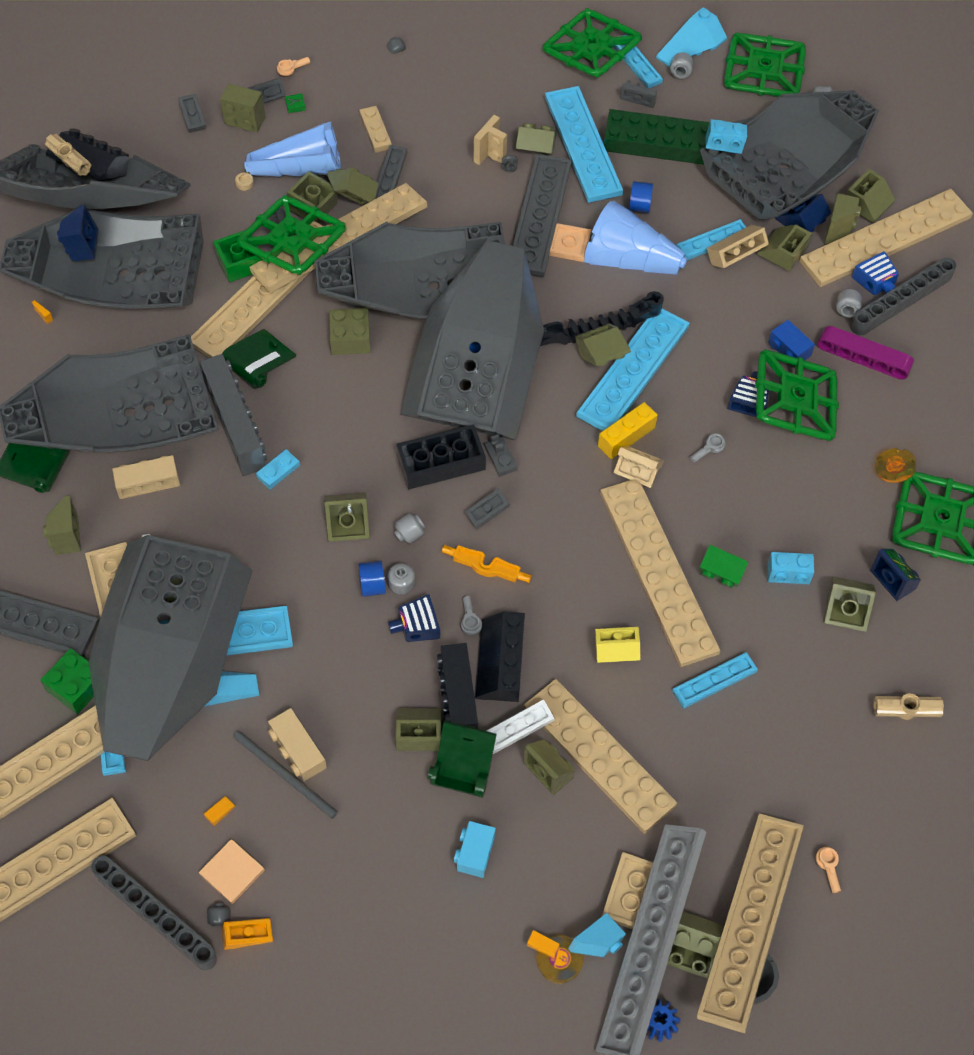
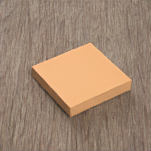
M557 223L549 256L584 262L592 230Z
M231 839L202 868L199 875L233 904L265 869Z

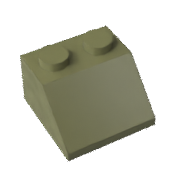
M837 193L824 245L849 235L851 229L856 228L857 218L855 217H859L861 206H858L860 198Z
M366 493L325 496L328 542L370 539Z
M70 495L65 496L46 516V525L43 526L44 537L48 539L49 548H53L56 555L81 552L79 519Z
M832 576L824 623L866 632L876 595L875 586Z
M543 739L525 746L524 765L552 795L556 794L573 779V765L570 761L564 760L559 755L558 749L552 743L548 744Z

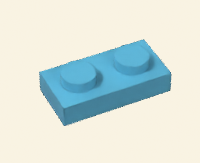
M286 449L256 473V477L266 487L272 489L300 466V461Z

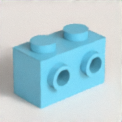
M711 119L706 133V148L742 154L747 139V125Z
M771 552L767 563L768 582L810 584L814 575L813 554Z
M469 821L467 828L463 827L460 841L463 842L461 850H456L454 863H457L458 872L484 878L495 839L496 828Z

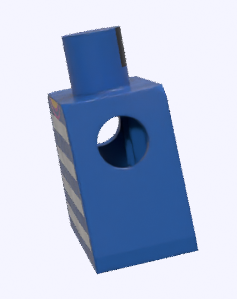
M884 251L856 265L852 278L872 295H877L883 291L888 293L896 288L895 284L899 274Z

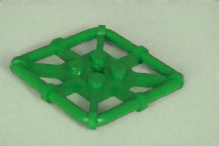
M585 8L567 24H563L560 30L542 45V49L545 53L564 62L566 66L574 67L588 75L595 76V78H600L618 61L621 62L625 55L641 42L642 35L640 32L619 23L615 18L611 19L597 11ZM586 17V29L581 33L572 30L576 24ZM590 17L607 24V26L602 31L592 27ZM617 29L629 36L613 37L609 34ZM563 35L573 39L567 43L554 44ZM627 44L621 50L615 51L611 49L615 45ZM561 51H572L575 54L573 56H566ZM603 55L611 58L601 68L598 67L597 60ZM584 57L593 62L594 69L578 61Z
M737 32L733 34L729 53L725 60L727 65L724 86L727 89L758 93L759 96L764 94L780 97L781 94L799 93L802 77L805 73L806 45L803 42L773 38L772 35L766 37ZM748 41L765 43L766 49L754 47ZM738 43L749 53V57L735 55ZM771 45L789 47L784 51L770 49ZM796 52L799 53L797 64L784 63L785 58ZM734 64L748 65L746 70L732 77ZM782 71L794 72L796 74L794 86L782 75ZM747 77L761 79L760 86L741 84L738 82L744 80ZM765 79L778 81L786 90L764 87Z
M282 195V198L272 204L263 214H259L256 217V221L237 238V244L244 250L262 258L268 264L273 263L291 273L302 275L303 272L315 263L316 259L328 252V249L342 236L347 228L344 222L320 211V208L312 207L295 198ZM289 204L309 214L300 221L291 216ZM284 205L286 217L279 224L268 220ZM316 218L332 224V226L315 228L310 224ZM260 226L272 230L268 235L250 237ZM331 235L323 244L313 242L318 236ZM270 244L274 248L271 251L265 252L255 246ZM305 248L314 251V253L303 264L300 265L298 255ZM282 251L292 255L295 266L277 256Z
M764 349L759 353L758 374L755 381V388L757 389L756 418L766 424L790 430L794 434L801 433L822 440H833L836 434L837 409L839 408V402L837 401V372L834 369L831 370L828 367L805 361L799 356L795 358ZM778 361L794 365L795 374L786 372ZM766 362L779 377V384L765 380ZM803 368L824 375L816 380L803 377ZM827 380H830L829 398L818 395V385ZM765 389L777 392L778 402L764 410ZM818 404L826 406L829 410V423L817 411ZM780 408L793 411V423L768 415ZM801 414L810 416L822 431L802 426Z
M907 472L903 480L899 501L895 506L897 512L892 530V541L894 544L931 554V557L934 558L938 556L974 565V550L962 535L963 526L974 529V520L965 518L966 509L974 506V497L964 502L950 498L951 489L974 494V486L953 481L952 478L944 479L921 472H913L912 474ZM922 481L945 487L944 496L930 493ZM911 483H913L924 498L923 506L907 502ZM906 511L921 515L919 524L901 532ZM941 513L945 514L944 516L948 519L944 520L941 519L939 516ZM920 531L936 535L933 547L906 540V538ZM942 536L956 540L966 555L940 549Z

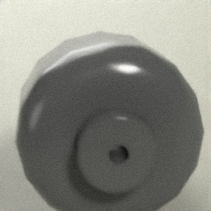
M393 37L387 43L390 53L396 54L406 49L401 38Z
M214 903V907L208 908L207 922L209 925L222 926L224 922H230L231 909L224 906V903Z

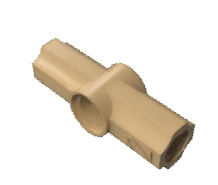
M50 134L46 138L45 146L59 157L67 167H70L79 176H86L90 172L91 163L79 154L70 143L65 142L57 134Z
M908 693L903 697L875 696L873 708L876 716L900 717L904 720H910L914 717H942L944 704L941 697H918L915 694ZM904 704L910 705L912 709L906 708Z

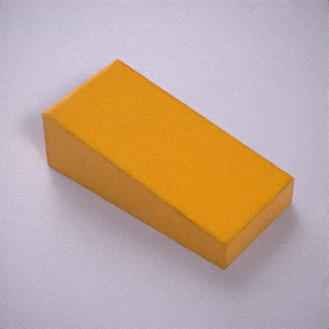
M35 300L32 301L34 310L49 324L53 320L51 313Z
M225 796L205 812L204 816L215 826L235 805Z
M534 930L527 942L528 947L554 958L560 945Z

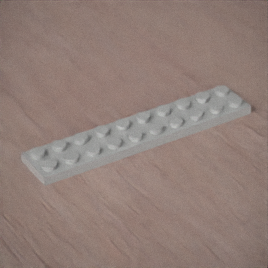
M665 824L595 1050L600 1054L640 1055L705 839L706 831L702 828Z

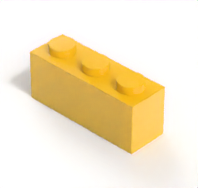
M645 402L599 433L598 447L610 459H613L618 455L620 447L631 446L655 429L658 415Z

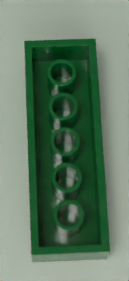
M609 109L604 147L607 152L704 165L700 150L706 146V133L710 122Z

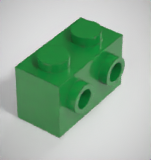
M709 545L699 571L706 578L713 579L715 577L722 580L721 584L729 588L737 587L748 565V561Z

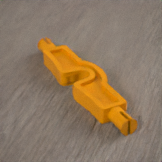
M444 544L442 548V553L453 556V561L472 567L476 573L482 576H497L511 582H516L517 579L527 583L531 581L532 575L521 572V567L498 557H495L490 565H484L485 554L481 551L468 549L460 545L455 549Z

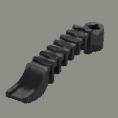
M652 291L640 301L629 305L628 312L619 309L618 314L615 315L611 311L606 318L602 314L598 316V320L589 317L587 323L580 318L578 325H576L573 319H569L568 328H564L563 323L559 321L543 325L545 332L540 346L550 343H562L564 345L571 342L576 343L575 336L609 323L617 326L619 330H626L628 327L634 328L644 319L660 315L664 297L661 293Z

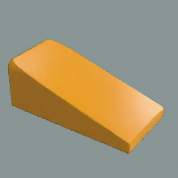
M270 918L224 922L221 927L224 950L273 942Z

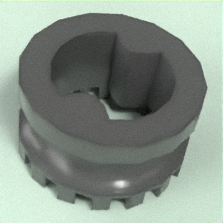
M514 155L503 156L502 170L504 169V171H509L510 173L511 171H516L517 157Z

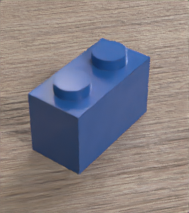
M789 320L772 330L768 341L770 346L779 353L795 358L799 356L803 360L812 356L815 346Z

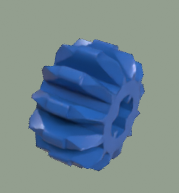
M657 999L647 1032L650 1031L648 1039L652 1040L654 1035H657L658 1042H662L663 1035L666 1039L670 1040L672 1033H677L679 1028L676 1024L680 1023V1018L674 1016L678 1011L676 1008L669 1010L671 1004L669 1001L666 1002L665 1006H662L661 999ZM656 1017H657L658 1019L663 1018V1019H664L663 1024H661L660 1022H657V1023H656V1022H655Z

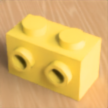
M639 627L595 629L597 663L640 660Z

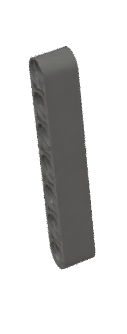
M943 258L859 310L855 314L851 326L852 332L856 335L867 334L948 283L956 269V262L951 258Z
M99 856L93 860L91 870L101 884L198 968L209 970L215 966L217 957L209 943L110 858ZM109 866L106 872L99 873L101 867ZM119 880H125L122 887H115ZM142 894L139 901L132 902L133 896ZM154 908L159 909L157 915L148 916L150 910ZM169 923L176 924L172 931H165V927ZM188 937L193 938V942L190 945H182L184 939ZM202 953H211L206 961L199 960Z

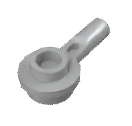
M716 433L710 435L706 439V446L690 456L691 461L695 463L709 452H721L725 448L724 438Z
M465 596L463 597L465 615L461 622V628L465 634L475 635L481 631L482 621L473 611L471 597Z

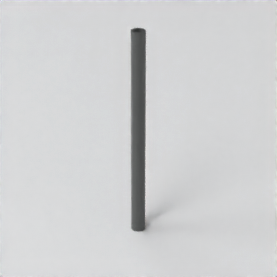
M237 731L234 734L233 738L331 819L337 815L338 812L243 733Z

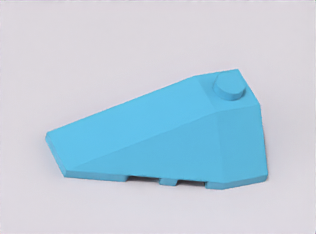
M703 7L691 16L656 55V58L670 67L672 58L677 53L684 52L690 56L695 54L699 56L705 50L710 49L711 51L719 47L727 40V36L717 16Z
M222 671L217 694L205 706L260 696L256 674Z

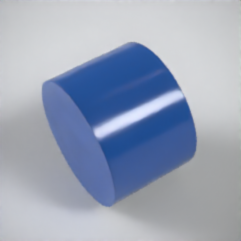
M633 181L629 211L649 213L653 183Z
M382 560L358 563L362 596L386 594Z

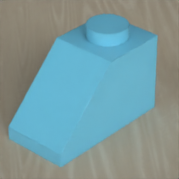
M606 913L575 937L568 949L572 953L604 957L609 952L612 954L616 953L623 946L621 941L626 933Z

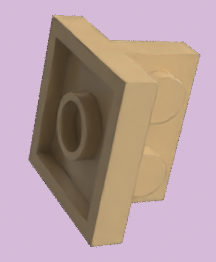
M493 115L474 136V163L478 165L487 156L502 163L503 156L507 155V134L500 131V117Z
M630 446L620 447L618 452L620 457L613 473L630 480H637L642 485L652 488L658 470L662 468L665 460Z

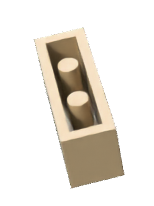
M750 225L707 248L711 265L725 268L769 245L764 227Z
M173 455L112 468L116 490L120 499L180 486Z
M291 708L268 721L270 730L267 732L273 742L278 741L281 746L278 749L285 760L289 758L292 763L290 768L296 777L300 776L303 782L327 768L324 757Z

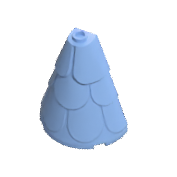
M332 122L323 123L247 154L246 161L244 162L246 172H250L251 175L282 177L283 175L304 176L308 171L315 175H327L328 171L341 169L340 154L337 150V140Z
M610 201L601 212L593 228L591 242H588L584 256V262L591 265L676 275L680 268L683 269L687 262L686 254L679 247L615 201Z

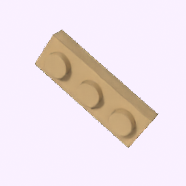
M377 106L360 109V117L374 152L388 150L392 143Z

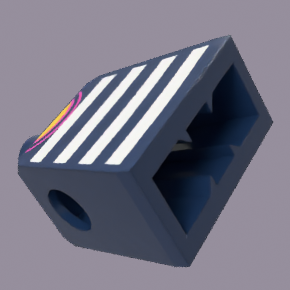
M758 371L752 372L751 377L744 375L740 378L730 397L728 410L757 417V389L755 388V381L757 380ZM765 389L764 410L767 409L769 390Z
M430 594L398 607L399 619L388 622L390 633L394 634L403 631L406 642L441 639L440 627Z

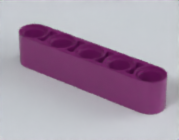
M826 326L818 341V347L825 352L901 380L908 377L914 363V359L906 353L833 326Z

